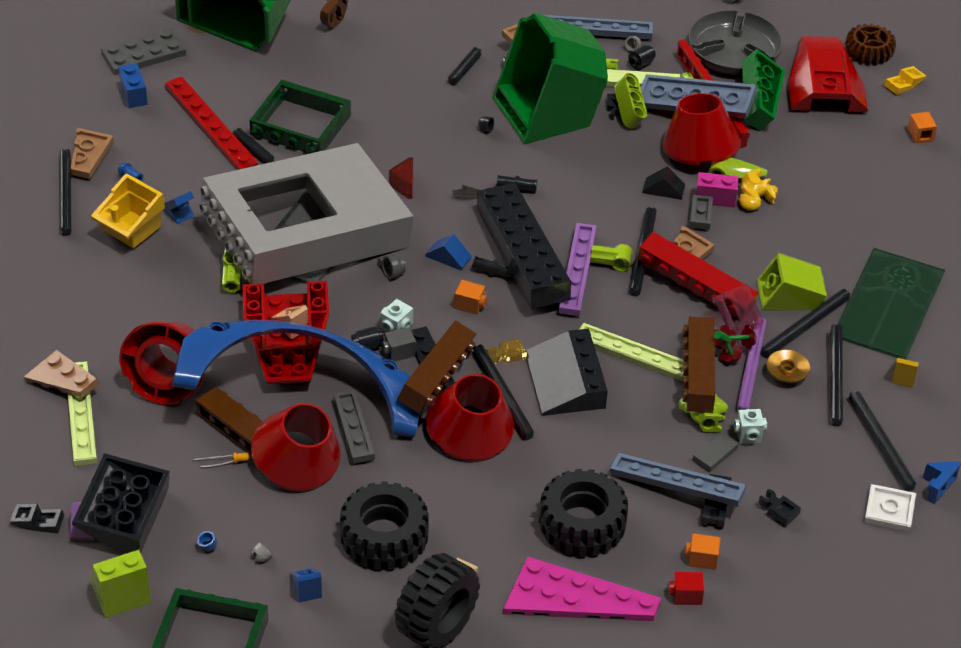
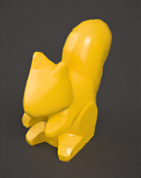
M761 169L748 172L742 178V194L740 195L739 203L742 208L748 211L757 210L761 206L760 197H764L773 205L778 193L776 186L769 185L771 182L770 178L761 181Z

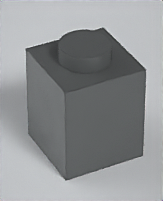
M409 327L386 332L385 342H382V349L384 354H388L390 360L394 362L415 357L416 340Z

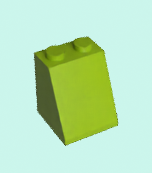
M777 253L757 279L762 310H814L827 297L821 267L781 253Z
M139 550L93 564L90 582L105 618L151 603L147 567Z

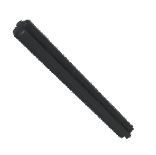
M61 149L60 233L62 235H69L72 232L71 154L69 149Z
M646 208L629 292L631 295L635 294L638 296L641 293L646 265L637 260L639 247L653 232L656 208Z
M846 289L838 291L762 346V355L769 357L774 352L783 348L849 300L850 292Z
M833 324L830 330V423L840 426L843 421L842 326L840 324Z
M482 344L475 345L473 348L474 356L486 376L494 380L500 387L512 413L514 424L522 438L525 440L533 438L534 430Z
M860 391L850 392L849 400L904 490L915 489V480Z

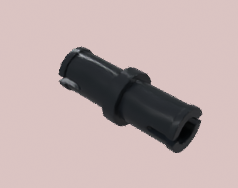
M517 175L515 177L497 176L496 187L516 183L519 190L536 192L537 179H525Z
M475 256L472 269L488 272L491 276L495 274L512 280L513 275L508 265L498 263V260L495 259L491 261Z

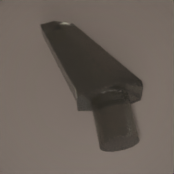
M462 185V189L453 190L454 198L464 196L465 199H475L479 189Z

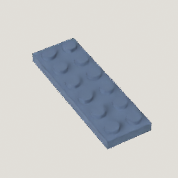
M646 74L641 85V91L646 108L675 111L678 102L685 96L707 93L720 98L730 117L747 118L757 92V87L754 84Z

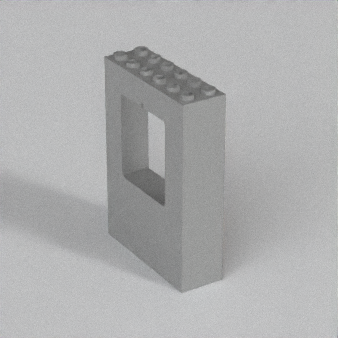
M358 143L204 177L202 187H200L201 203H199V210L201 214L206 217L209 226L215 230L217 238L223 242L227 253L231 254L235 265L239 266L243 277L250 284H264L409 247L413 214ZM306 188L326 218L266 231L246 202Z

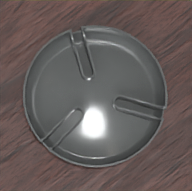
M721 10L706 14L695 21L689 32V45L693 48L695 55L700 58L702 65L708 69L724 75L743 76L742 61L756 49L775 62L782 49V37L779 30L770 21L759 15L745 11L744 16L738 15V10Z

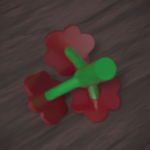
M726 324L722 325L720 329L714 330L715 345L724 349L719 359L726 363H732L741 359L743 349L735 345L736 340H741L742 345L746 346L747 349H751L756 344L757 336L750 324L745 325L741 335H736L735 330H730V327Z

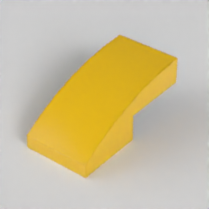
M914 66L903 68L898 76L887 78L884 86L898 95L920 84L925 80L926 75Z

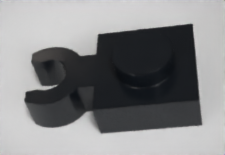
M607 93V110L611 112V120H614L616 115L621 116L615 93Z
M768 489L766 491V497L769 499L759 496V505L769 508L768 514L785 526L801 512L800 506L784 495L780 499L777 498L773 490Z

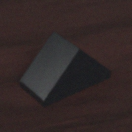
M666 166L646 177L643 194L682 200L685 183Z

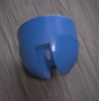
M204 531L198 536L197 543L202 550L210 552L216 548L217 538L213 532Z

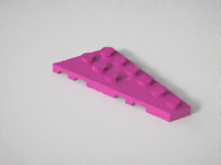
M527 557L503 608V614L512 615V612H525V615L534 616V613H547L549 617L587 618V615L600 616V619H609V616L623 617L624 620L654 621L661 604V598Z

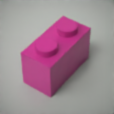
M699 172L696 195L713 197L712 205L735 207L739 176Z

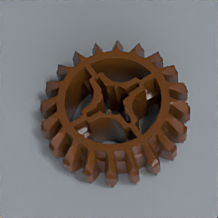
M864 23L863 26L857 25V27H852L851 31H848L845 48L847 53H850V57H855V61L860 60L862 63L867 62L869 65L870 63H875L877 65L878 62L884 63L885 60L888 61L890 57H893L896 48L895 35L891 34L890 30L886 31V27L881 28L879 25L874 26L872 23L871 25Z

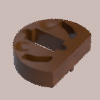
M327 0V3L320 11L321 23L331 28L336 27L346 13L348 0Z

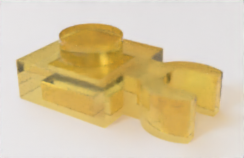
M519 338L500 342L499 348L488 347L486 349L494 364L499 363L502 359L506 363L526 359V351Z

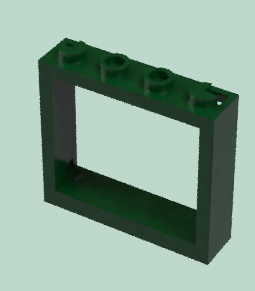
M281 79L249 120L250 135L309 154L324 151L350 118L351 100ZM283 101L335 116L319 138L266 123Z
M175 588L152 648L165 647L180 607L254 621L245 648H259L269 620L268 605L216 596L211 593L205 594L189 589Z

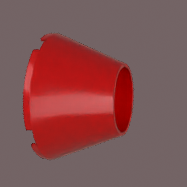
M697 93L685 96L678 102L662 145L664 153L677 162L700 165L699 161L711 160V164L735 155L741 147V138L720 98L712 94Z
M148 322L134 328L126 336L120 348V368L123 376L127 377L132 385L131 388L138 395L153 403L174 405L193 396L199 389L204 374L193 391L172 386L177 363L166 358L159 344L166 345L179 355L183 339L195 331L192 327L181 322Z
M470 374L460 378L434 398L427 411L426 428L431 440L435 441L445 454L463 461L479 462L494 458L497 453L507 448L514 433V420L498 384L487 376ZM462 406L476 407L485 413L471 412Z
M308 403L293 405L265 418L257 427L251 443L252 457L258 470H261L269 478L268 481L274 485L290 491H309L321 487L323 483L334 476L340 463V444L329 417L321 408ZM287 432L303 433L310 437L315 445L299 444L292 440Z

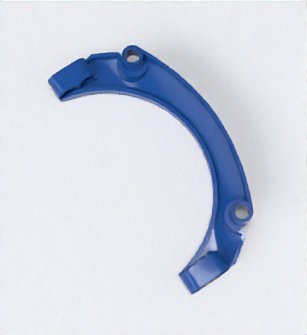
M241 320L225 323L215 321L210 323L208 327L198 328L183 339L172 386L192 391L196 389L202 375L218 356L244 340L266 334L291 333L306 335L328 342L356 359L376 381L390 411L392 433L414 438L416 434L419 413L397 400L404 384L410 378L408 373L398 370V366L394 361L387 360L369 348L346 337L300 323L276 320Z

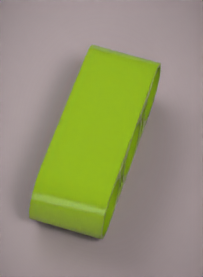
M626 73L614 86L624 125L634 129L646 118L647 110L638 78L632 73Z

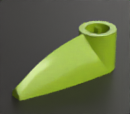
M728 158L711 164L708 173L743 178L746 173L757 169L762 171L760 177L766 176L768 170L738 159Z

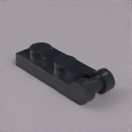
M709 474L710 476L726 479L729 481H731L732 477ZM705 499L701 524H716L717 527L724 528L727 504Z

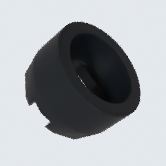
M488 116L480 118L478 121L480 130L490 133L494 128V118Z

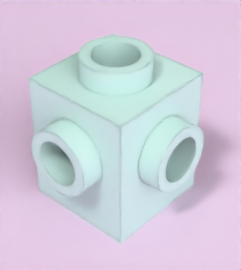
M398 299L394 300L388 307L383 308L380 313L381 328L386 332L410 327L413 324V308Z
M761 409L738 410V417L734 419V431L738 435L739 444L761 443L763 431L767 430L766 418L762 417Z

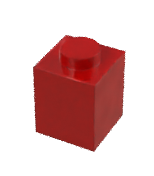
M674 572L673 581H669V595H673L674 605H702L704 596L703 572Z

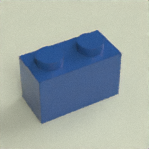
M138 64L118 67L120 85L128 107L134 108L148 105L146 85Z

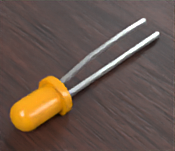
M234 452V455L193 459V461L234 456V460L229 462L200 466V468L225 465L231 462L236 464L237 462L248 461L249 454H236Z

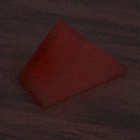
M413 157L407 158L389 170L390 186L408 199H413Z

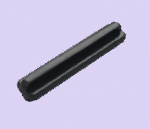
M473 47L448 76V82L456 85L479 59L482 50Z
M241 128L233 131L234 136L242 145L263 163L274 162V156Z

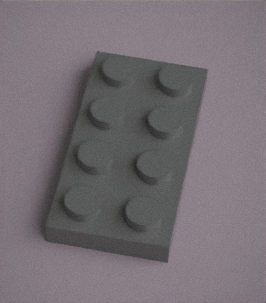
M172 28L101 48L102 55L114 75L119 74L118 67L137 63L139 68H143L186 55V49Z

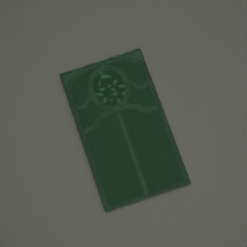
M873 248L838 322L842 326L843 341L907 360L945 273V269Z

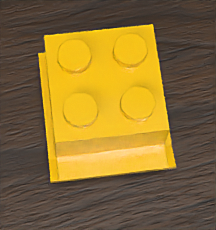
M126 173L111 189L109 196L94 211L91 219L101 224L104 232L135 248L161 227V211L165 209L164 195Z

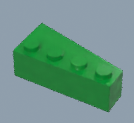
M756 49L742 61L743 84H754L757 87L752 106L745 120L760 131L775 119L785 70L760 50Z

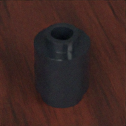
M643 45L629 53V64L635 69H640L653 62L656 52L652 46Z
M376 326L356 331V334L351 335V340L370 350L381 347V342H384L381 329L377 330Z

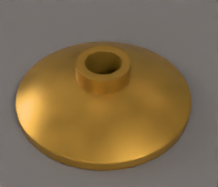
M780 350L769 356L767 370L772 377L779 381L795 383L802 381L808 376L810 364L805 356L796 351Z

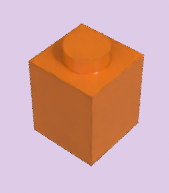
M929 112L911 114L908 130L914 142L934 141L937 125Z
M461 280L454 293V309L478 315L481 307L484 308L488 299V296L485 295V286Z
M693 533L691 543H686L685 556H689L688 566L716 570L720 537Z

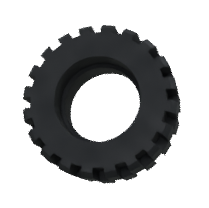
M575 469V472H570V470L563 472L561 477L557 475L545 486L540 500V529L542 534L545 535V539L550 544L554 543V547L559 551L565 550V553L569 555L579 554V557H586L589 554L597 556L599 552L605 553L611 550V546L615 547L625 534L628 499L623 488L620 485L618 486V482L612 477L609 479L606 474L602 472L598 474L595 473V470L588 469V471ZM574 507H588L598 511L601 515L590 519L574 517L566 511Z
M381 481V484H375L374 482L368 484L366 488L362 486L357 489L356 494L352 493L347 498V501L343 503L340 513L341 543L345 552L351 555V559L358 563L360 561L361 565L367 568L372 566L374 570H381V568L394 570L397 566L402 568L408 565V561L412 563L418 558V554H422L425 550V545L428 542L429 513L427 512L426 503L422 501L421 496L416 492L413 494L411 488L407 486L405 488L401 487V484L395 482L394 484H388V481ZM377 520H392L400 523L402 527L390 532H378L368 528L367 525Z
M440 553L426 558L421 565L419 564L415 568V572L409 576L408 582L401 590V596L397 600V609H395L394 620L398 631L424 648H443L447 646L448 642H452L470 619V614L474 611L475 602L479 597L480 583L475 570L446 553Z

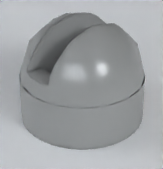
M630 36L625 40V47L629 51H634L641 46V40L637 36Z
M261 542L252 549V557L255 558L256 562H265L272 556L271 552Z

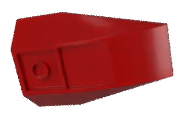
M801 36L788 83L791 110H810L812 99L847 100L848 112H868L864 84L840 38Z
M328 281L306 282L307 293L265 295L264 284L243 285V319L271 320V317L286 308L306 305L308 309V325L325 330L329 319ZM285 333L266 334L251 338L267 384L311 382L322 340L306 335H298L290 339Z

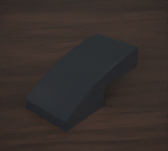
M37 503L16 504L10 524L39 532H59L65 514L62 509H40Z

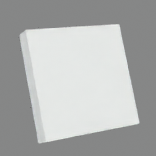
M871 484L864 523L910 532L916 493Z

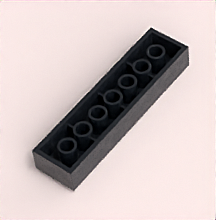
M516 183L478 190L477 210L503 259L509 266L530 309L571 300V280Z

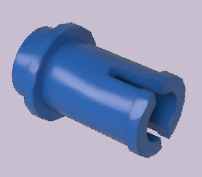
M124 162L118 167L121 177L127 173L142 182L143 174L132 168L130 163Z

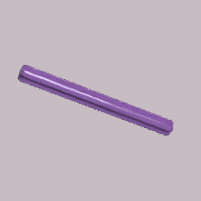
M757 317L755 319L756 344L749 349L737 411L749 409L766 328L767 320L765 318Z

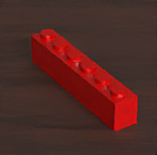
M654 231L639 247L637 260L740 320H743L756 305L758 291Z

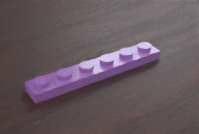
M576 223L566 272L571 280V300L560 302L559 314L580 316L597 225Z

